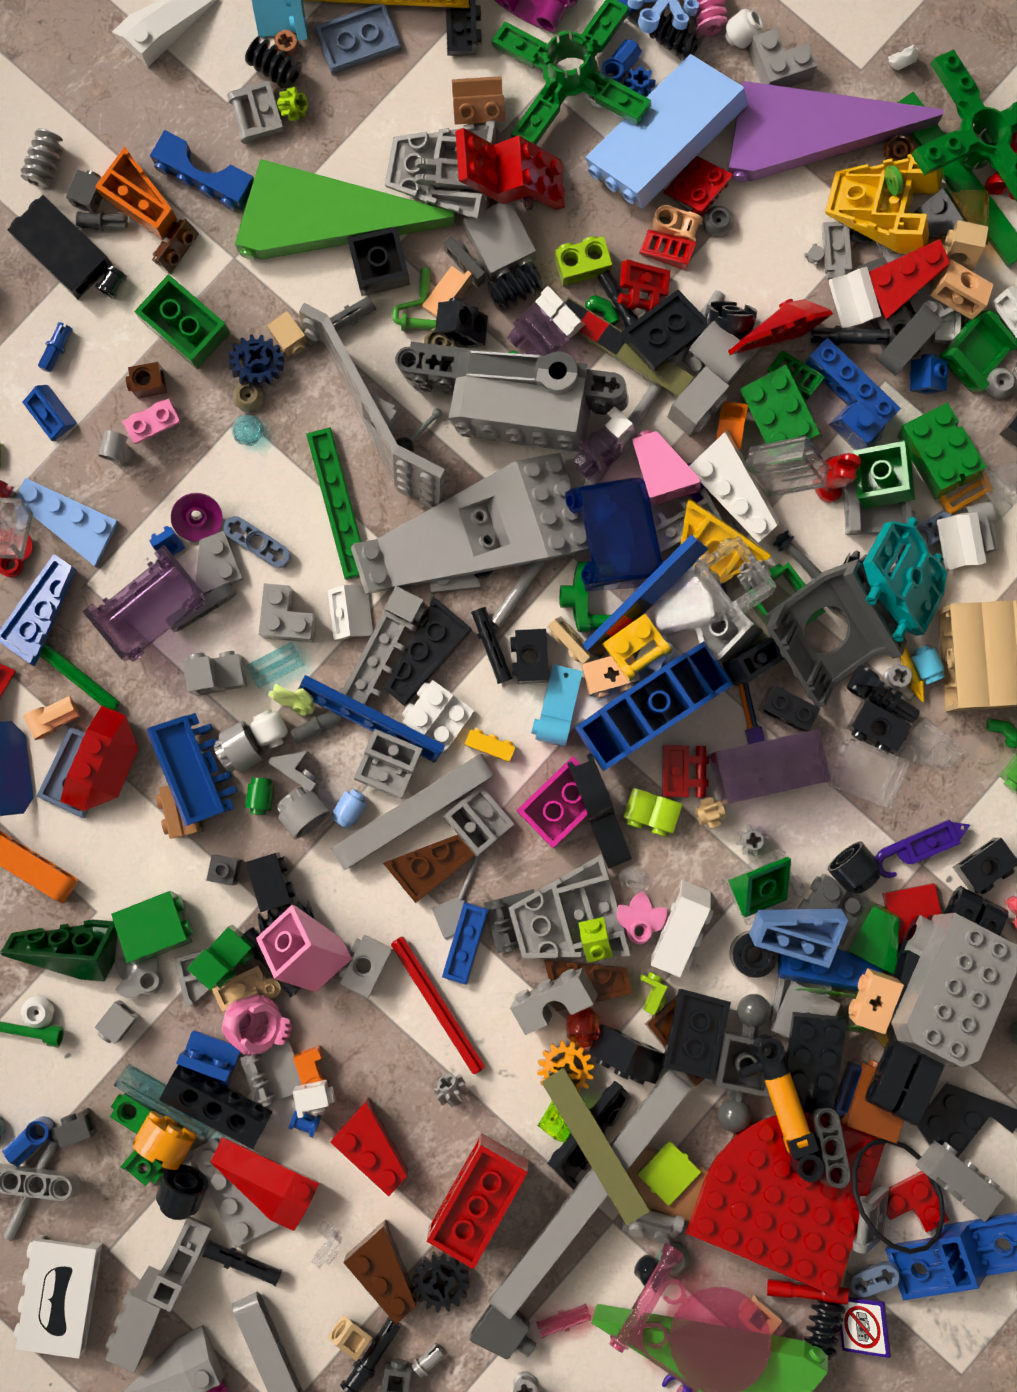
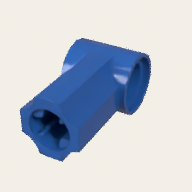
M625 39L611 58L603 62L600 73L608 76V73H613L616 76L610 78L621 83L622 79L642 56L643 51L635 41Z
M42 1116L29 1123L2 1150L8 1162L19 1167L46 1140L52 1137L51 1129L55 1127L54 1121L49 1117ZM37 1124L44 1127V1136H39L36 1133L35 1127Z

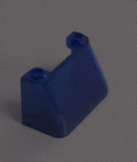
M627 478L575 487L565 492L566 505L569 510L574 514L582 513L592 561L584 566L581 573L586 592L639 587L663 563L648 491L643 479Z

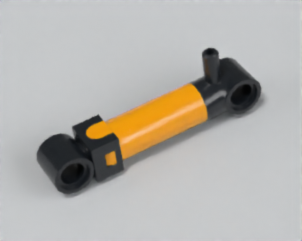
M760 1035L754 1040L752 1046L753 1053L757 1057L758 1062L740 1068L739 1074L744 1079L762 1072L783 1133L781 1138L787 1155L792 1158L791 1167L793 1171L805 1181H817L823 1175L824 1165L822 1160L814 1154L819 1149L814 1134L809 1130L784 1056V1046L782 1042L771 1035ZM772 1043L774 1047L772 1054L764 1056L763 1049L765 1045ZM807 1160H812V1167L808 1171H803V1163Z

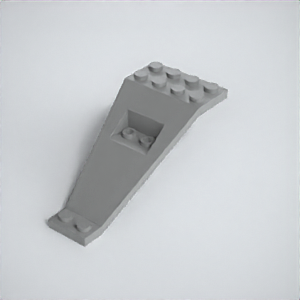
M304 303L299 310L302 330L309 339L313 341L320 340L326 344L394 486L397 487V491L408 497L410 495L417 497L419 502L428 508H433V506L435 507L444 501L445 469L397 444L394 439L398 432L395 406L369 393L328 315Z
M560 453L517 460L380 538L354 543L351 546L366 595L391 590L395 586L399 588L549 560L586 552L592 548ZM476 515L480 516L481 521L476 518ZM483 538L488 540L489 545L485 544Z

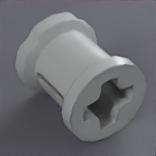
M898 664L885 671L883 681L887 687L890 686L896 690L910 683L912 673L907 666ZM900 673L902 677L895 681L893 677Z
M527 1371L518 1373L513 1380V1392H537L535 1376ZM523 1384H527L528 1391H523Z

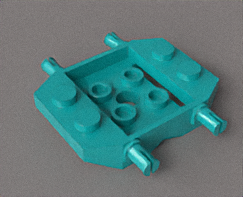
M909 517L906 524L894 521L884 523L863 562L871 589L865 601H868L867 604L875 605L878 598L881 600L897 622V628L892 638L898 642L903 641L906 632L915 636L925 634L945 594L947 571L941 564L944 560L943 556L938 553L934 555L929 553L924 538L916 528L919 521H916L917 518ZM905 543L906 548L904 549L903 553L899 554ZM898 556V563L893 571L889 573Z

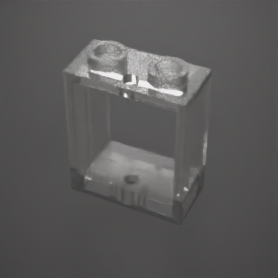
M740 536L733 540L728 538L720 543L717 547L718 550L712 554L707 552L696 560L694 574L730 622L774 594L777 586ZM736 550L760 581V584L732 602L708 568Z

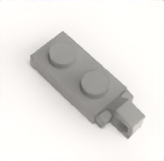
M839 221L823 222L822 239L827 279H832L849 274L852 270L849 227Z

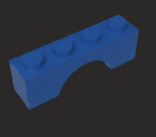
M164 130L150 154L155 169L162 174L168 175L170 173L176 176V179L185 186L189 187L191 184L197 187L198 191L208 198L216 197L222 205L231 210L235 207L243 211L253 185V176L231 164L222 171L215 173L202 172L196 169L191 164V150L187 141Z

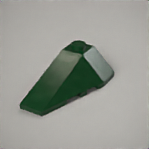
M92 919L84 921V925L70 927L69 924H62L59 929L45 931L43 928L14 932L11 933L0 953L4 957L80 980L105 982L115 963L117 931L113 921Z

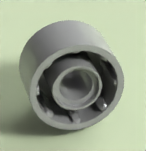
M241 721L220 733L219 740L214 745L218 759L225 769L230 772L236 770L243 772L265 759L263 747L257 744L250 726L245 721Z
M303 787L292 791L279 802L277 809L280 813L278 819L293 839H299L311 832L330 814V811L314 791L308 792Z

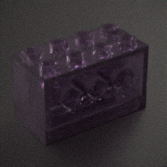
M819 729L721 750L708 755L717 797L722 805L831 781Z

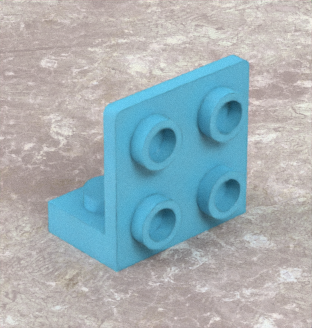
M251 0L258 36H276L282 30H289L296 33L297 41L307 39L308 28L303 0Z

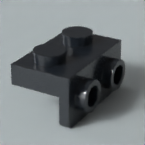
M470 0V8L446 7L447 56L477 55V45H482L481 29H476V21H481V5H476V0Z

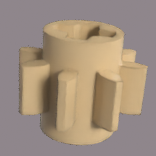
M713 797L699 800L701 806L696 807L695 812L700 826L707 825L708 829L722 826L720 820L725 819L726 814L721 801H713Z

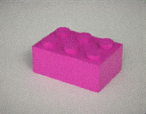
M573 756L516 810L551 848H554L588 815L567 765L571 761L574 767L580 765Z

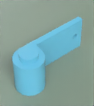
M555 664L552 665L540 720L534 719L531 734L536 735L535 740L566 746L583 671Z

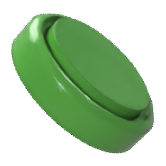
M894 165L886 167L884 176L889 192L894 196L901 194L904 182L900 170Z

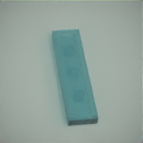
M131 1064L127 1065L114 1084L116 1088L204 1138L212 1129L160 1101L159 1099L166 1085Z

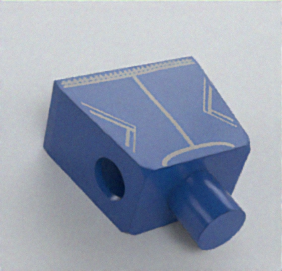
M859 401L846 406L829 423V426L854 450L874 447L881 440L885 428L884 424Z

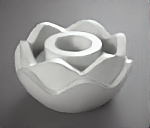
M913 44L902 52L889 56V66L898 71L917 62L918 48Z
M34 996L24 1002L21 1008V1018L28 1027L43 1028L52 1021L54 1006L44 996Z

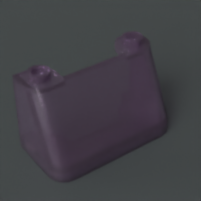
M165 545L154 553L157 556L156 563L154 564L150 561L147 564L149 568L111 599L107 597L102 601L105 605L102 604L96 607L92 603L82 611L123 661L131 660V662L138 660L144 654L143 650L188 613L199 610L205 604L206 594L173 552Z

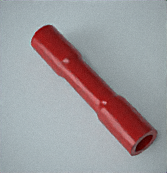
M768 1279L767 1296L814 1299L828 1303L848 1305L849 1288L839 1287L835 1297L806 1284Z

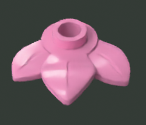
M644 892L635 895L630 902V906L618 905L617 908L618 923L626 929L628 939L635 944L646 943L653 932L662 929L667 918V908L659 907L652 909L650 900ZM637 926H640L642 928V933L637 936L635 934V928Z

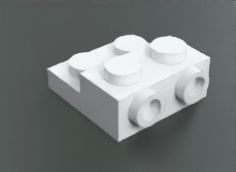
M432 680L430 684L425 682L417 692L420 698L415 705L409 703L402 713L405 719L402 722L408 727L444 744L443 752L445 753L475 711Z

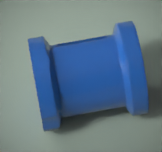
M295 1109L288 1129H298L308 1133L309 1137L313 1138L322 1115L314 1116L305 1112L303 1117L298 1118Z

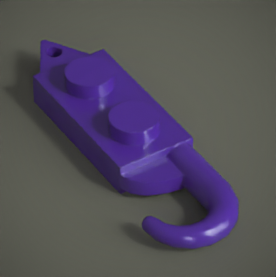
M945 820L882 848L875 856L880 862L878 868L880 869L881 876L884 878L897 876L896 872L884 870L882 865L884 859L897 854L902 862L915 864L961 844L960 839L968 830L970 824Z

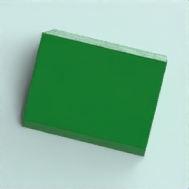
M789 857L768 863L728 880L741 914L745 918L757 913L758 910H765L787 900L791 859Z

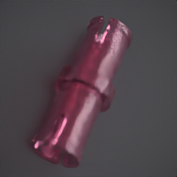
M585 1303L565 1312L562 1309L558 1311L559 1314L536 1321L538 1329L549 1326L539 1331L541 1338L543 1339L546 1336L563 1330L568 1332L570 1331L569 1328L592 1321L590 1313L579 1316V1314L589 1311L587 1304Z

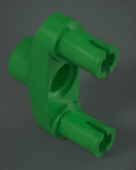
M578 561L575 568L573 585H560V608H573L575 625L578 632L597 630L611 616L590 614L588 612L587 582L589 579H611L612 564H589V561Z

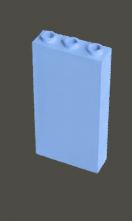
M691 54L647 96L651 100V107L638 125L624 119L585 157L589 166L588 172L595 180L598 181L600 179L612 192H619L629 204L633 205L635 203L642 209L748 105L743 86Z

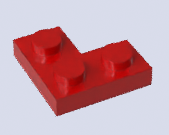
M920 1171L889 1187L886 1215L890 1220H893L913 1209L923 1230L928 1232L938 1227L940 1220L939 1199L927 1175ZM945 1212V1221H944V1223L950 1221L949 1218H948V1216H947V1214H946V1212Z

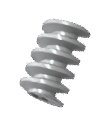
M38 128L34 133L35 138L31 140L33 147L28 148L27 153L29 156L25 157V165L20 169L22 173L20 176L32 185L49 188L50 184L45 181V178L53 179L54 177L48 172V169H57V166L51 161H60L61 157L55 151H64V148L58 144L63 139L49 130Z

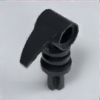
M860 665L846 688L862 699H866L868 695L871 696L869 701L872 703L874 700H877V706L881 707L883 704L886 706L884 710L890 713L893 711L910 723H913L918 718L920 711L901 699L902 692L896 691L892 693L893 688L890 686L887 689L883 687L885 683L879 679L878 674Z

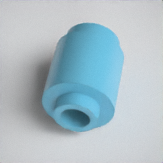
M925 645L914 650L916 655L911 658L921 680L924 679L925 683L929 684L945 677L943 671L945 667L936 647L930 649L929 645Z

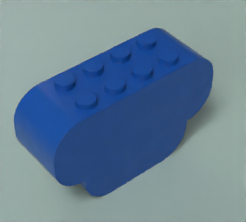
M703 641L616 697L574 727V729L593 755L601 770L605 771L734 685V683L709 646Z

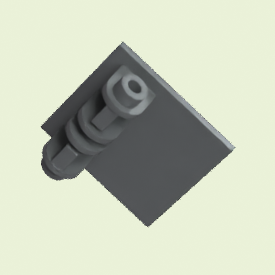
M534 889L484 903L485 908L490 909L488 920L497 953L509 952L519 948L508 907L533 894Z

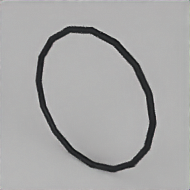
M885 1139L870 1141L858 1152L852 1168V1192L861 1217L872 1233L890 1248L908 1254L927 1251L940 1238L945 1221L944 1197L939 1184L932 1179L939 1198L940 1220L933 1238L925 1246L911 1249L893 1244L877 1231L864 1211L858 1194L857 1169L862 1155L873 1145L889 1143L904 1148L918 1160L922 1156L907 1144L897 1141V1144Z

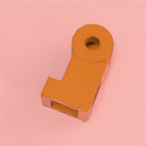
M320 1045L299 1052L293 1057L302 1085L327 1080L329 1087V1081L322 1074L318 1060L323 1057Z

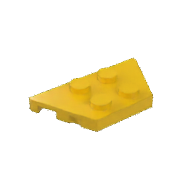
M690 498L688 499L680 545L690 535H693L709 548L694 564L695 567L722 584L731 579L735 574L740 573L739 568L744 562L755 559L758 563L761 560L766 561L771 557L768 551Z

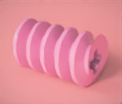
M697 0L699 3L696 14L698 34L701 36L705 34V37L717 35L722 31L721 27L725 26L728 18L725 17L727 10L723 7L726 4L725 0Z

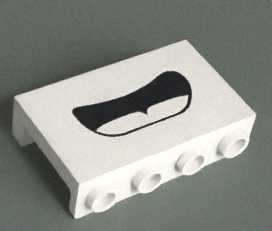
M39 1235L33 1242L29 1243L27 1249V1258L30 1259L29 1267L25 1270L22 1285L25 1286L24 1296H21L18 1305V1312L21 1313V1318L14 1331V1340H17L15 1350L78 1359L82 1356L87 1347L103 1243L91 1242L89 1245L46 1240L45 1235Z

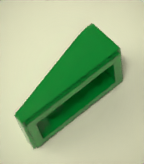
M782 350L767 369V372L771 373L778 369L784 360L788 362L787 365L790 368L793 366L796 369L793 372L795 378L800 372L804 375L798 382V385L807 401L825 377ZM809 378L812 382L808 387L803 386Z

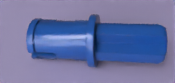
M58 322L50 341H46L47 347L38 363V367L43 371L52 372L60 354H64V346L73 332V329L67 324L64 327V323Z

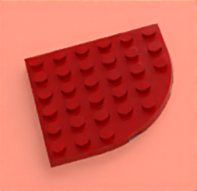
M804 1113V1116L809 1127L808 1117L810 1113ZM777 1115L759 1120L749 1125L742 1132L737 1133L715 1157L703 1181L685 1234L836 1297L858 1230L859 1210L852 1192V1168L858 1152L870 1141L880 1138L840 1122L850 1169V1181L843 1188H831L824 1186L820 1179L814 1182L805 1181L793 1171L791 1167L792 1158L787 1155L781 1138L783 1133ZM820 1116L822 1127L825 1128L828 1124L826 1116ZM830 1141L825 1145V1151L828 1155L833 1152V1145ZM885 1144L873 1145L862 1155L857 1169L859 1197L867 1196L870 1193ZM807 1160L803 1163V1171H808L812 1167V1160ZM835 1168L830 1173L831 1180L834 1183L839 1177L838 1171Z

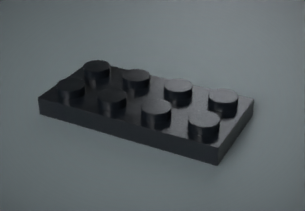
M800 1012L792 1013L786 1062L803 1113H811L819 1108H831L834 1110L847 1026L846 1017Z

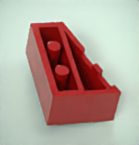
M368 1097L332 1137L330 1143L389 1197L407 1177L409 1170Z

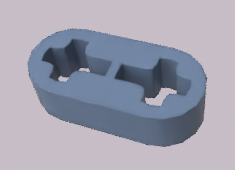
M882 1261L859 1269L852 1275L850 1282L851 1290L859 1297H868L892 1289L899 1282L900 1270L891 1261ZM883 1269H887L889 1273H894L892 1280H888L887 1277L879 1279L877 1277L883 1275ZM862 1277L863 1281L871 1279L873 1281H870L867 1284V1289H864L862 1285L857 1286L859 1278Z

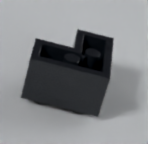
M604 1024L600 1025L588 1053L597 1058V1064L608 1069L612 1066L615 1068L614 1073L627 1080L630 1078L644 1085L645 1081L656 1084L663 1069L661 1067L664 1056L662 1051Z

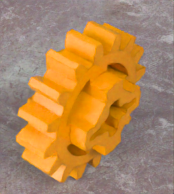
M560 1040V1047H556L551 1043L552 1051H542L546 1058L545 1060L538 1059V1064L543 1066V1069L537 1070V1075L544 1076L540 1081L541 1086V1082L549 1077L548 1070L556 1073L561 1070L559 1067H564L565 1063H568L570 1069L573 1070L572 1072L567 1071L572 1080L578 1079V1082L575 1083L578 1091L580 1092L579 1088L581 1086L586 1089L589 1088L586 1079H593V1075L588 1070L593 1069L594 1065L586 1062L591 1056L589 1053L582 1054L584 1050L582 1045L576 1049L574 1048V1041L571 1040L569 1046H565L564 1041ZM564 1052L563 1057L558 1060L552 1059L558 1053ZM574 1055L579 1057L583 1068L575 1065Z

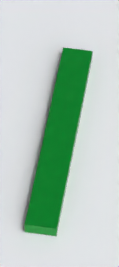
M911 92L897 102L925 107L914 92ZM938 125L910 133L919 147L945 135ZM954 161L944 166L942 178L975 224L988 227L986 239L1007 267L1017 262V232L972 170H967L963 167L964 162L960 164L958 161Z

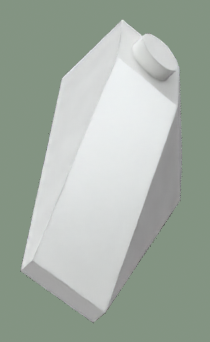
M159 0L129 15L112 34L145 66L149 67L217 0Z

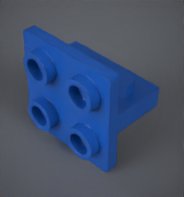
M194 1030L191 1032L185 1050L179 1054L176 1064L197 1071L208 1078H213L220 1084L228 1087L240 1051L229 1042Z

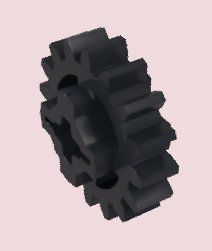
M435 1251L432 1252L431 1260L424 1256L422 1258L424 1266L416 1265L415 1271L418 1274L413 1275L412 1282L418 1283L413 1287V1293H421L418 1297V1302L426 1300V1309L434 1305L436 1306L437 1313L440 1312L441 1306H445L447 1312L450 1311L452 1303L459 1307V1297L465 1299L467 1297V1292L463 1288H469L470 1281L464 1280L469 1276V1270L462 1271L464 1263H456V1259L452 1256L447 1258L445 1252H442L441 1257H438ZM443 1265H447L451 1267L453 1270H449L443 1267ZM432 1267L431 1276L423 1280L425 1273ZM438 1273L442 1280L446 1281L445 1289H443L440 1282H437ZM459 1283L457 1290L450 1295V1289ZM429 1293H433V1294L439 1296V1298H436V1297L430 1295Z

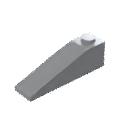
M694 565L673 585L680 601L685 606L691 624H693L699 642H706L719 663L745 650L763 631L739 605Z
M204 1325L178 1337L123 1392H206L220 1385L225 1372Z

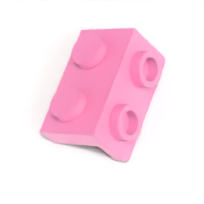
M167 399L155 403L152 407L142 412L132 414L122 422L132 442L137 444L180 423L175 406Z

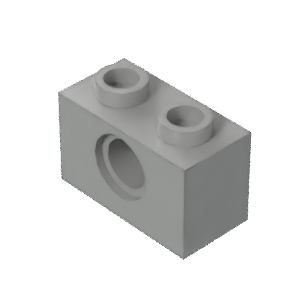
M364 935L362 940L357 938L350 953L354 954L350 964L347 963L339 973V977L342 978L340 985L369 998L393 948L367 935ZM361 958L368 959L371 963L370 971H360L357 966L358 960Z

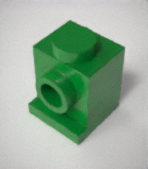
M135 1150L120 1166L123 1170L126 1169L144 1186L150 1181L155 1184L165 1172L161 1167L163 1161L155 1159L154 1162H151ZM141 1163H145L148 1166L147 1172L140 1167Z

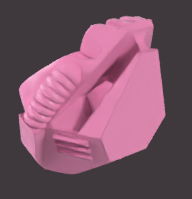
M255 994L238 999L228 1005L222 1024V1033L227 1041L244 1055H256L268 1051L269 1048L273 1047V1044L283 1045L290 1038L293 1025L289 1019L281 1016L279 1007H277L275 1002L270 1000V998L264 997V995Z

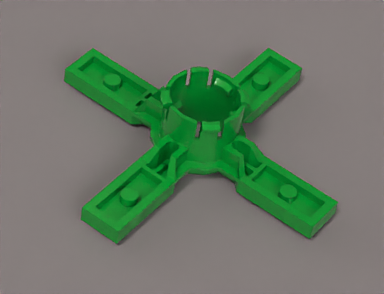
M605 0L582 34L571 32L572 39H570L568 30L558 33L560 41L558 43L556 36L547 44L506 21L502 24L491 40L492 46L531 68L538 67L542 69L543 78L546 82L543 89L511 132L512 138L520 135L537 145L559 114L560 106L566 97L575 96L583 92L594 97L595 103L636 125L640 123L651 107V100L598 72L595 59L597 53L605 49L629 15L630 10L627 5L617 0ZM566 58H577L584 61L579 66V75L577 68L567 70L568 78H565L564 70L558 69L556 65Z
M953 49L935 57L930 65L956 104L958 115L962 119L961 127L958 131L950 132L916 148L911 154L924 176L954 161H958L960 164L964 162L963 167L967 170H973L974 167L975 170L980 169L989 163L993 169L998 171L1017 201V153L1010 147L1012 134L1017 132V102L1001 112L995 108L985 107L979 98V88L955 50ZM984 129H986V130L981 134V137L986 141V143L982 142V141L975 135V133L979 135Z

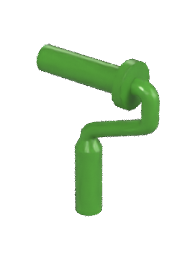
M421 268L420 299L399 304L393 308V321L401 325V331H405V327L426 330L436 328V320L406 317V313H402V319L399 318V310L422 305L428 298L431 272L429 268Z

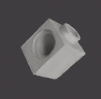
M395 586L384 610L414 625L415 621L420 622L426 608L423 607V599Z
M118 1000L112 1004L94 1028L99 1031L98 1035L107 1043L113 1042L116 1044L123 1039L140 1015L123 1001Z

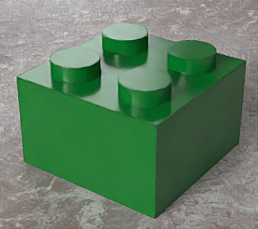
M905 441L853 451V454L861 458V465L857 468L855 474L857 475V498L864 509L916 500L911 452Z

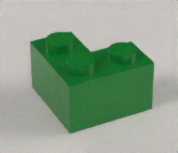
M230 925L210 947L205 948L187 970L210 991L216 987L221 989L235 977L236 973L233 970L239 964L244 966L253 957L254 954L251 951L256 945L234 925Z

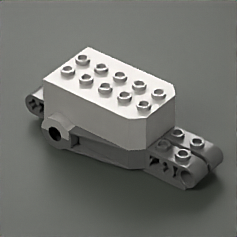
M411 341L410 346L401 348L395 357L397 367L410 385L425 392L437 389L442 390L445 394L453 395L449 420L459 435L468 438L584 452L590 411L592 410L595 414L606 415L615 406L621 412L625 410L629 403L626 382L620 374L588 369L587 364L575 362L572 356L562 351L552 352L543 356L490 352Z

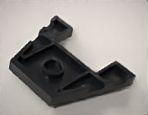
M946 1083L929 1104L922 1120L916 1127L929 1146L934 1140L940 1145L946 1142L958 1152L956 1154L958 1158L990 1116L1009 1132L1013 1133L1017 1128V1109Z

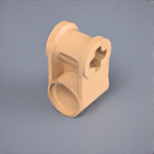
M663 205L657 209L654 215L652 228L657 232L696 242L695 235L698 226L703 222V218L693 212H686L670 205ZM659 218H668L670 220V224L661 223Z

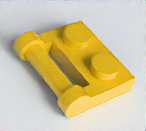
M646 614L636 619L602 644L628 681L636 678L635 674L662 655L667 656L672 652L669 644L662 638ZM651 641L655 642L656 648L630 666L626 663L625 660Z

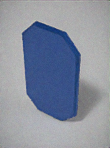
M12 721L0 722V816L24 814L33 800L26 736Z

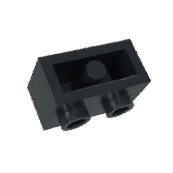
M278 852L246 862L260 913L294 902L293 897L296 896L293 882H288L285 872L289 871L285 856L281 857Z

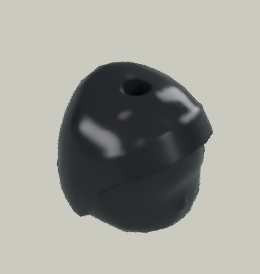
M644 1255L637 1261L634 1274L645 1287L652 1288L663 1280V1267L655 1257Z

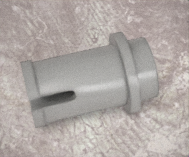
M435 1342L422 1357L414 1359L415 1363L412 1365V1368L420 1378L428 1377L430 1375L429 1371L446 1357V1353Z

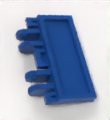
M196 713L185 715L147 729L185 827L234 809L230 798L224 801H220V799L238 792L236 786L228 787L220 792L216 791L214 784L227 781L232 775L229 771L214 777L210 776V774L219 771L211 750L201 753V751L213 748L217 739H210L201 744L197 743L195 737L209 733L213 730L211 724L192 729L191 726L200 723Z

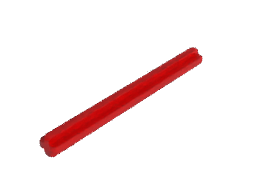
M403 936L397 938L391 943L395 953L471 1073H479L485 1068L484 1062Z

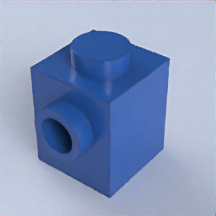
M923 354L921 359L911 360L910 391L926 395L947 391L948 360L937 358L936 354Z

